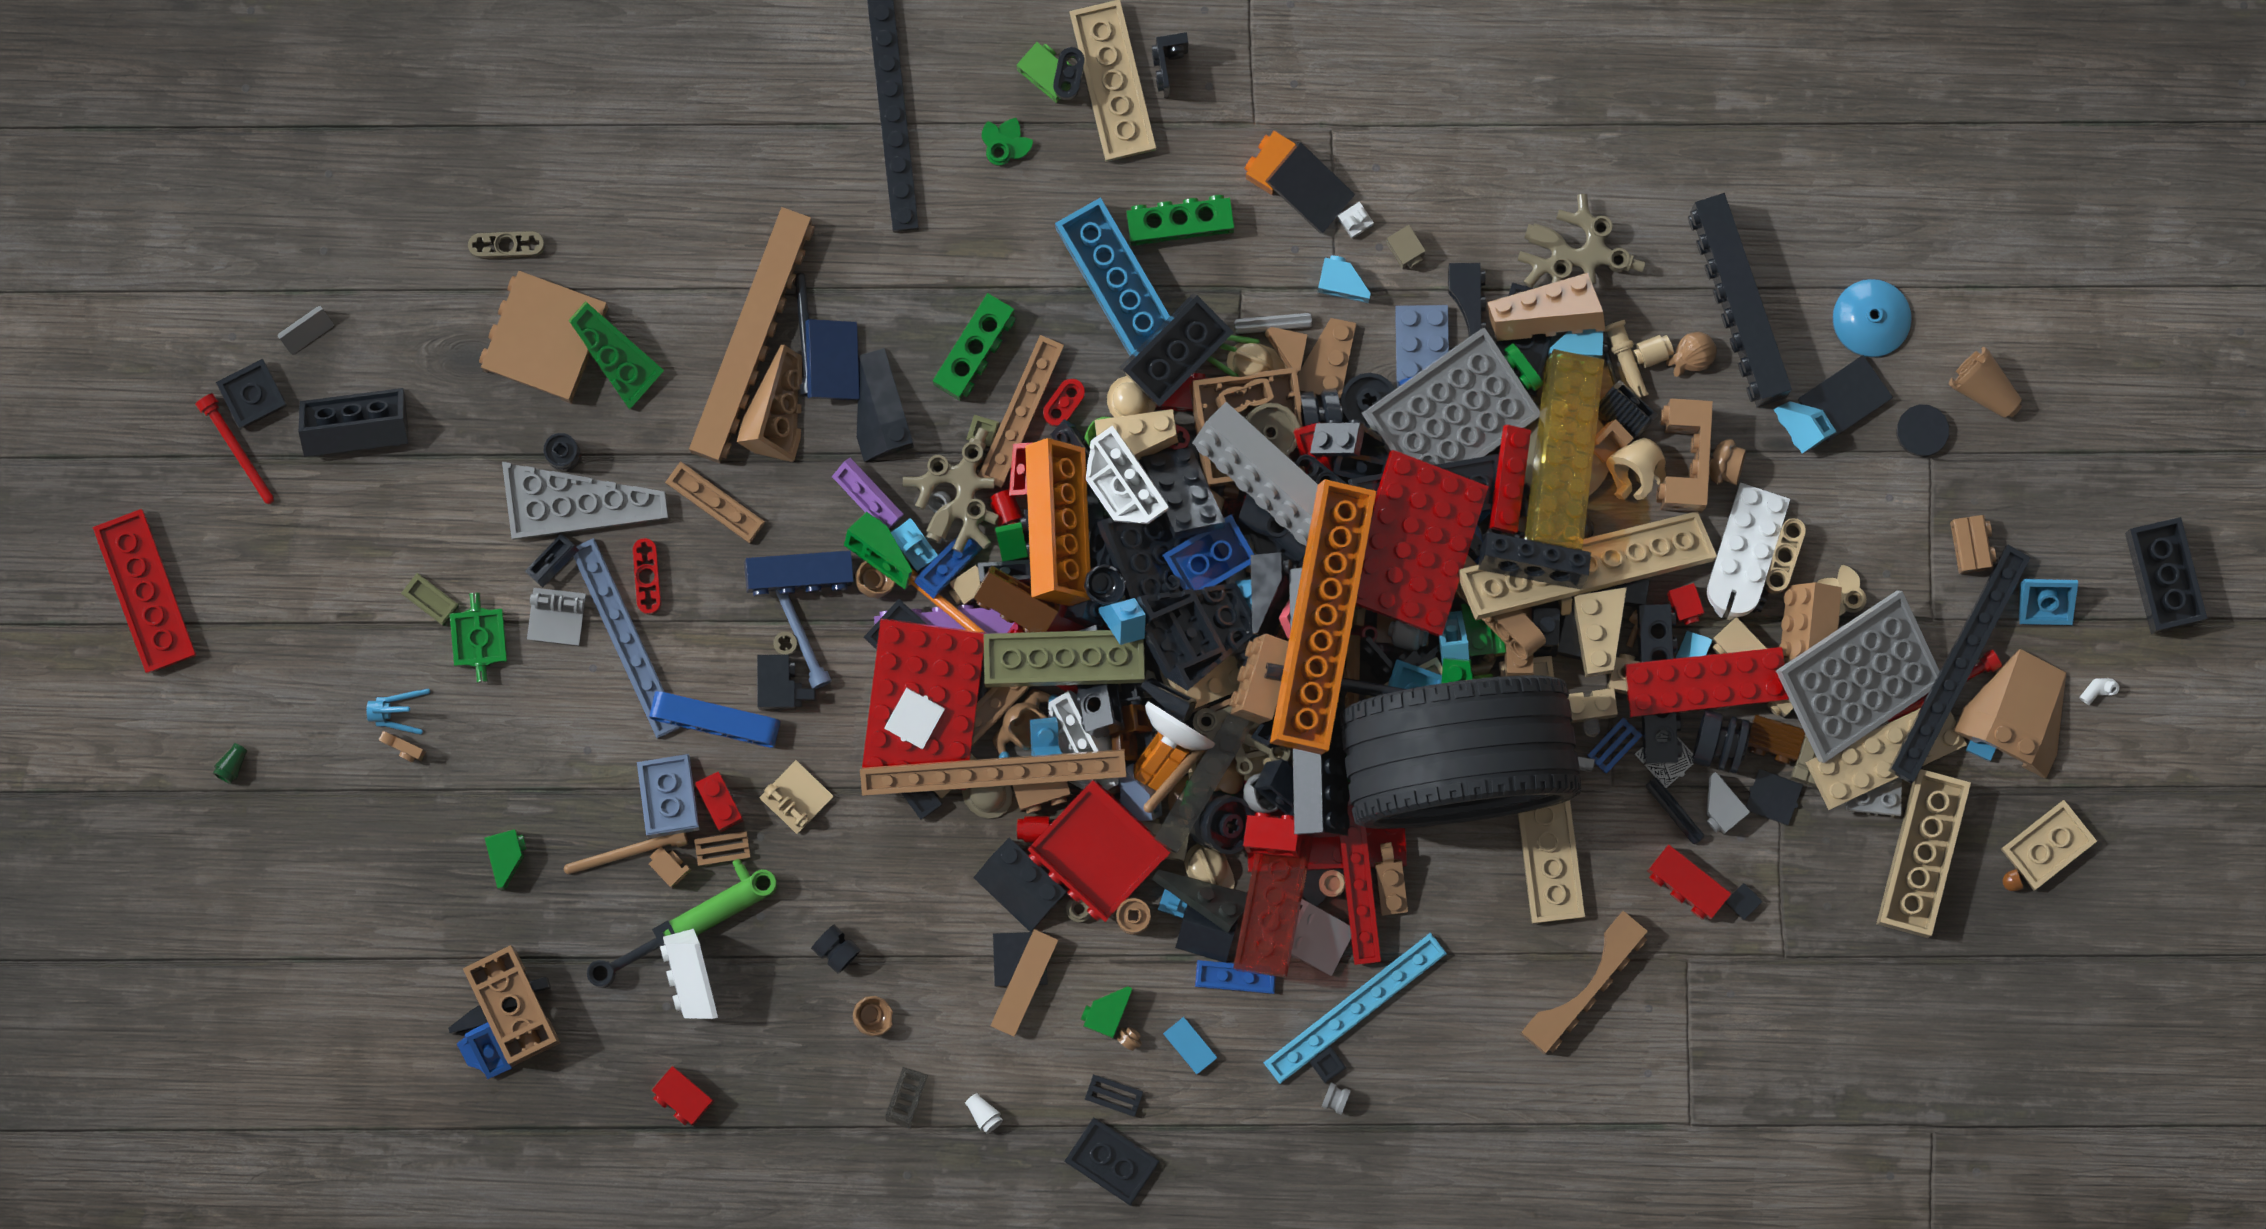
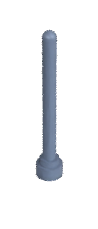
M775 591L810 669V678L808 680L812 689H818L829 684L832 681L829 673L824 671L823 667L820 668L789 595H780L779 591Z

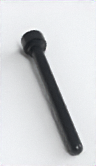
M800 272L796 274L795 279L804 379H802V384H800V396L808 397L805 321L809 320L805 275Z

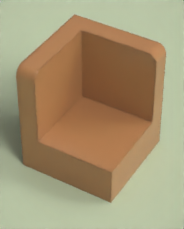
M1615 419L1607 423L1591 439L1587 446L1605 463L1612 454L1620 448L1627 446L1634 438Z

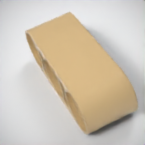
M1788 519L1782 525L1764 583V588L1771 594H1780L1790 582L1806 531L1805 525L1799 519ZM1795 526L1799 530V536L1796 538L1789 537L1786 533V527ZM1781 550L1788 551L1791 555V561L1787 563L1780 561L1778 552ZM1770 576H1780L1783 580V585L1781 587L1772 586Z

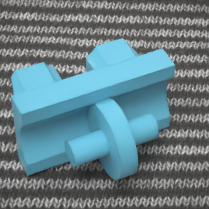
M911 518L891 532L899 548L917 572L938 556Z

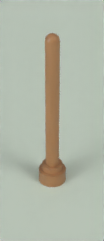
M1217 733L1219 741L1221 743L1223 739L1222 735L1220 733ZM1192 750L1144 804V811L1151 813L1206 750Z
M686 833L661 836L572 862L564 866V872L566 874L576 873L670 844L672 847L677 845L679 848L688 845Z

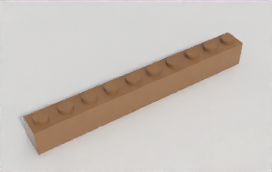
M781 207L689 450L692 454L719 464L722 458L727 459L732 446L728 442L732 433L736 435L741 423L738 416L741 409L746 410L750 400V395H747L750 385L755 386L759 376V371L756 370L759 361L764 362L769 347L765 345L768 338H773L778 323L775 322L778 312L783 313L787 299L784 298L787 288L792 289L796 279V274H793L796 264L801 265L806 251L802 249L805 241H810L815 226H812L811 217Z

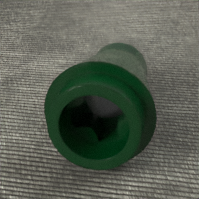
M234 743L230 750L214 765L213 775L228 784H231L233 779L237 780L244 757L248 751L241 745Z

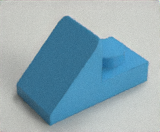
M1057 718L1030 720L1031 756L1062 754L1059 747Z

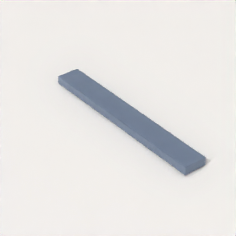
M593 538L577 545L576 547L579 551L573 557L656 738L659 739L680 729L681 727L658 722L649 718L654 693L656 691H665L595 539Z

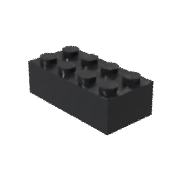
M1193 293L1119 368L1155 405L1160 407L1234 332L1198 295Z
M2178 517L2129 529L2125 536L2150 633L2155 634L2202 623L2208 619L2182 518Z

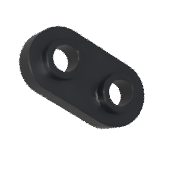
M1068 47L1059 55L1053 89L1056 96L1063 100H1070L1079 92L1085 58L1078 48ZM1074 58L1077 63L1074 66H1069L1067 60ZM1068 83L1071 85V89L1064 91L1061 88L1062 85Z

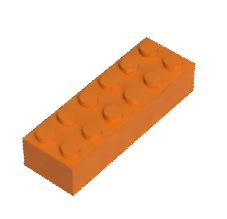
M1046 438L1025 446L1031 596L1040 600L1072 606L1091 600L1084 588L1086 574L1090 571L1085 448Z

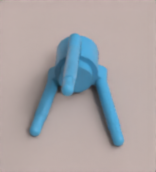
M430 689L417 690L389 697H377L376 701H368L367 720L369 722H376V726H386L410 733L422 734L423 730L386 721V719L391 718V713L409 712L411 710L410 707H391L389 702L429 694Z

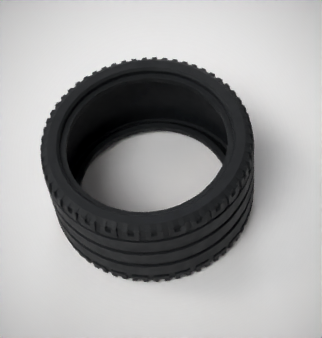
M1541 675L1502 676L1455 681L1379 695L1354 703L1340 713V728L1343 730L1341 732L1343 750L1347 754L1345 764L1347 778L1351 781L1349 793L1351 805L1354 806L1352 813L1355 824L1373 829H1397L1461 823L1542 809L1569 801L1580 794L1581 777L1578 776L1580 768L1578 754L1574 752L1576 740L1574 727L1570 724L1573 719L1570 701L1567 699L1569 693L1566 682L1555 677Z

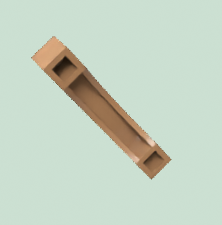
M1622 911L1604 932V948L1601 962L1588 986L1577 997L1566 1004L1551 1010L1538 1012L1520 1034L1543 1054L1548 1050L1553 1053L1562 1043V1040L1559 1038L1565 1030L1570 1033L1580 1021L1576 1016L1583 1009L1587 1012L1597 1001L1593 998L1599 989L1604 992L1612 983L1613 979L1610 977L1616 969L1621 972L1628 964L1630 959L1627 955L1632 949L1638 951L1647 941L1644 937L1647 930Z

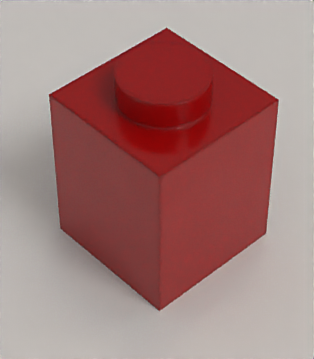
M1694 583L1670 590L1667 593L1672 611L1675 610L1677 624L1684 622V625L1687 626L1700 621L1699 617L1704 614V610Z

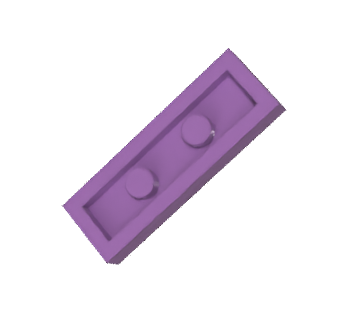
M851 458L844 461L833 474L832 478L862 510L880 519L889 530L903 516V513Z

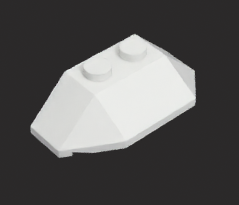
M1113 426L1091 440L1086 481L1115 522L1149 524L1170 509L1154 483Z
M1067 691L1049 702L1048 709L1050 711L1048 718H1057L1059 747L1062 754L1112 750V740L1110 737L1096 738L1084 731L1081 725L1082 710L1078 704L1077 695L1073 691ZM1119 778L1095 780L1108 791L1118 785ZM1093 779L1070 781V783L1084 789Z

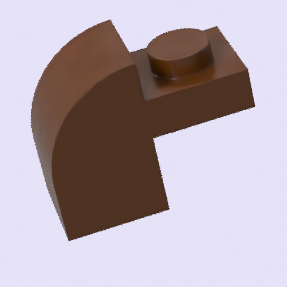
M1131 704L1122 706L1125 729L1104 736L1112 738V750L1125 749V760L1130 763L1136 762L1139 759L1136 735L1152 732V724L1146 713L1145 705Z

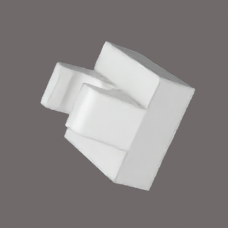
M1360 202L1338 215L1339 221L1352 239L1374 225V222Z

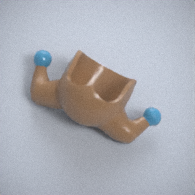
M1032 689L1026 695L1023 703L1015 704L1008 709L1003 719V726L993 737V743L1000 754L999 758L1010 757L1009 753L1006 752V744L1011 741L1024 750H1031L1030 720L1048 718L1039 709V705L1042 702L1054 700L1059 697L1058 695H1050L1041 690Z

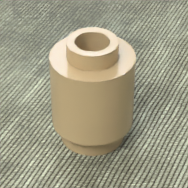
M1658 335L1637 343L1633 354L1637 364H1642L1644 368L1668 360L1669 356L1674 355V350L1667 335L1662 337Z

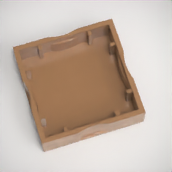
M1296 367L1264 371L1245 377L1226 376L1192 381L1189 387L1196 435H1198L1206 421L1218 410L1215 399L1221 392L1231 387H1244L1247 383L1256 379H1268L1274 395L1269 403H1278L1287 407L1296 416L1300 427H1303L1301 420L1302 403ZM1245 410L1240 415L1245 417L1252 410ZM1266 430V435L1268 437H1273V434L1268 433ZM1298 445L1287 456L1292 462H1295L1301 456ZM1199 453L1201 469L1210 488L1236 484L1227 474L1220 472L1216 464L1207 456ZM1299 466V468L1305 472L1304 466Z

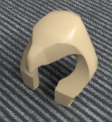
M1647 438L1633 441L1627 446L1622 447L1612 454L1606 462L1617 487L1614 495L1619 499L1625 500L1632 492V483L1628 478L1629 468L1639 475L1642 485L1633 495L1637 500L1644 499L1652 491L1654 478L1659 485L1663 483L1666 477V460L1663 452L1654 441Z

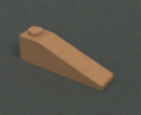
M781 345L743 418L737 443L756 454L793 462L801 438V429L797 428V417L801 413V405L798 404V390L800 389V384H802V356L789 347Z

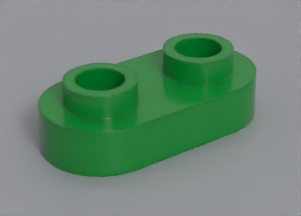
M1513 343L1504 349L1506 361L1512 369L1515 368L1521 375L1519 380L1526 390L1531 388L1533 391H1536L1544 385L1537 372Z

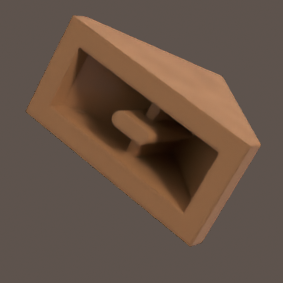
M1270 327L1264 335L1287 368L1296 367L1298 375L1301 370L1307 334Z

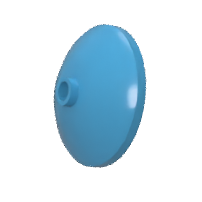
M1863 280L1852 284L1839 296L1833 310V326L1840 342L1853 353L1860 356L1864 355V357H1881L1895 351L1906 339L1911 327V310L1905 296L1893 285L1881 280ZM1876 311L1879 314V318L1872 319L1870 312Z

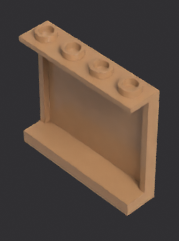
M518 271L517 276H512L507 290L510 291L507 301L503 300L500 305L498 315H501L498 324H494L490 330L489 339H491L488 349H483L479 363L482 364L481 368L486 373L489 371L560 397L562 401L571 404L591 353L568 320L585 301L604 318L609 307L606 302Z

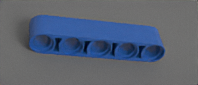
M659 691L654 693L649 714L650 719L770 748L775 747L781 721L775 718Z

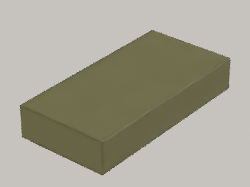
M418 573L401 592L403 596L442 626L448 621L450 614L454 613L459 607L455 601Z

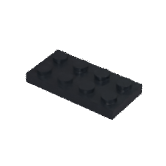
M1191 447L1141 457V466L1170 508L1163 515L1174 539L1225 528V520Z

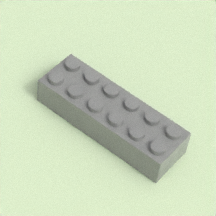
M1225 402L1206 421L1192 444L1196 446L1200 454L1207 456L1215 463L1220 472L1227 474L1240 490L1246 491L1260 508L1267 510L1280 526L1288 529L1299 543L1307 546L1318 484L1232 406Z

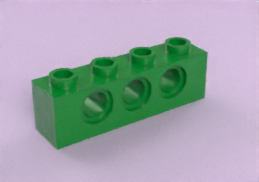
M1213 195L1206 201H1198V198H1189L1183 200L1182 204L1175 205L1171 201L1157 203V207L1147 208V205H1135L1131 207V210L1127 211L1131 246L1234 233L1230 197L1224 198V195ZM1204 210L1210 211L1213 214V218L1210 221L1204 222L1200 220L1199 213ZM1176 214H1183L1187 217V222L1183 225H1177L1173 222V217ZM1151 217H1157L1162 223L1157 228H1151L1147 225V221Z
M987 293L934 377L933 385L959 401L963 396L968 397L975 386L972 383L977 374L982 375L989 362L986 359L990 352L995 354L1003 341L1000 339V336L1004 330L1009 331L1016 320L1013 317L1015 314L1014 308ZM986 321H994L997 324V328L993 332L984 331L982 326ZM972 343L982 344L983 350L981 353L972 354L969 351V346ZM967 365L970 369L967 375L958 376L955 373L957 366Z

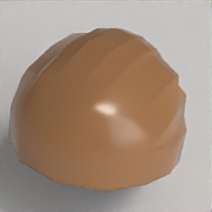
M1702 332L1689 333L1680 340L1676 347L1675 355L1669 358L1666 364L1668 366L1676 365L1673 372L1674 377L1683 375L1686 369L1690 371L1705 370L1714 362L1717 346L1708 334Z

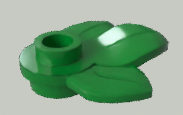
M1017 118L1009 119L999 127L989 121L984 125L982 140L987 146V159L993 165H1005L1010 159H1020L1030 151L1033 140L1020 137V125ZM997 149H1001L1004 151V155L996 157L994 152Z

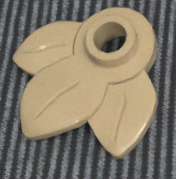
M1841 565L1837 579L1824 578L1817 582L1842 587L1839 616L1846 611L1856 613L1864 608L1866 595L1860 589L1858 574L1850 567ZM1851 595L1855 596L1858 600L1857 604H1850L1848 597Z

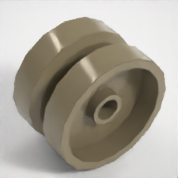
M1265 403L1254 408L1244 417L1286 456L1296 448L1297 442L1293 431L1299 428L1300 425L1296 416L1287 407L1278 403ZM1266 430L1268 433H1272L1273 437H1268L1266 435Z

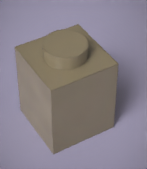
M1407 225L1386 239L1387 246L1402 269L1407 266L1411 269L1423 261L1422 257L1425 255V249L1410 225Z

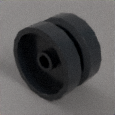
M1371 372L1359 374L1349 380L1343 389L1340 400L1344 422L1349 423V420H1359L1365 423L1364 426L1370 428V425L1362 415V412L1367 410L1369 406L1363 404L1366 401H1371L1374 405L1394 391L1395 388L1391 381L1382 375Z
M1336 388L1322 391V407L1318 406L1317 397L1313 391L1300 393L1303 426L1319 422L1327 423L1328 420L1344 423L1342 406L1339 403Z
M1218 791L1207 792L1193 803L1187 820L1188 830L1192 839L1200 846L1219 853L1234 854L1244 849L1247 815L1255 816V813L1242 798Z

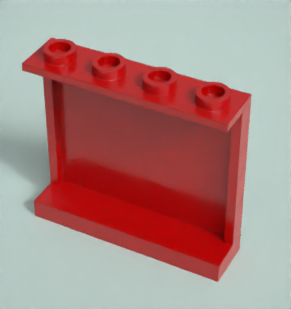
M1095 779L1079 793L1028 848V851L1031 852L1029 858L1039 867L1042 864L1050 870L1048 875L1058 885L1063 882L1070 889L1067 893L1076 902L1079 903L1082 900L1089 907L1087 912L1095 920L1099 921L1102 919L1104 922L1108 920L1121 903L1130 896L1161 861L1171 853V850Z

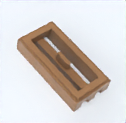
M747 832L694 840L698 866L751 858ZM743 839V843L701 849V845ZM744 848V853L703 859L704 854Z

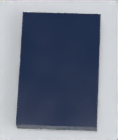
M806 320L808 398L858 400L857 322Z

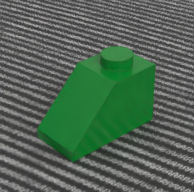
M1021 522L995 527L1002 561L1029 560Z
M515 829L484 838L497 889L500 891L507 888L524 859L523 850H527L524 835H519Z
M1127 986L1093 1001L1091 1007L1086 1005L1081 1020L1085 1021L1083 1027L1113 1039L1133 988Z

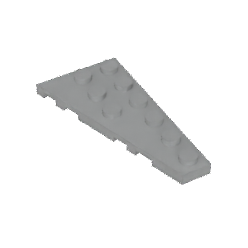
M502 462L512 540L669 519L666 494L663 491L636 486L632 487L615 482L600 481L588 477Z

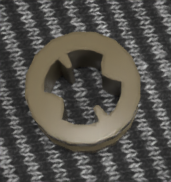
M790 632L778 633L774 639V648L779 655L789 654L790 656L798 647L795 636ZM785 637L791 638L790 644L792 648L790 650L786 648V651L781 650L779 640L781 638L786 640Z

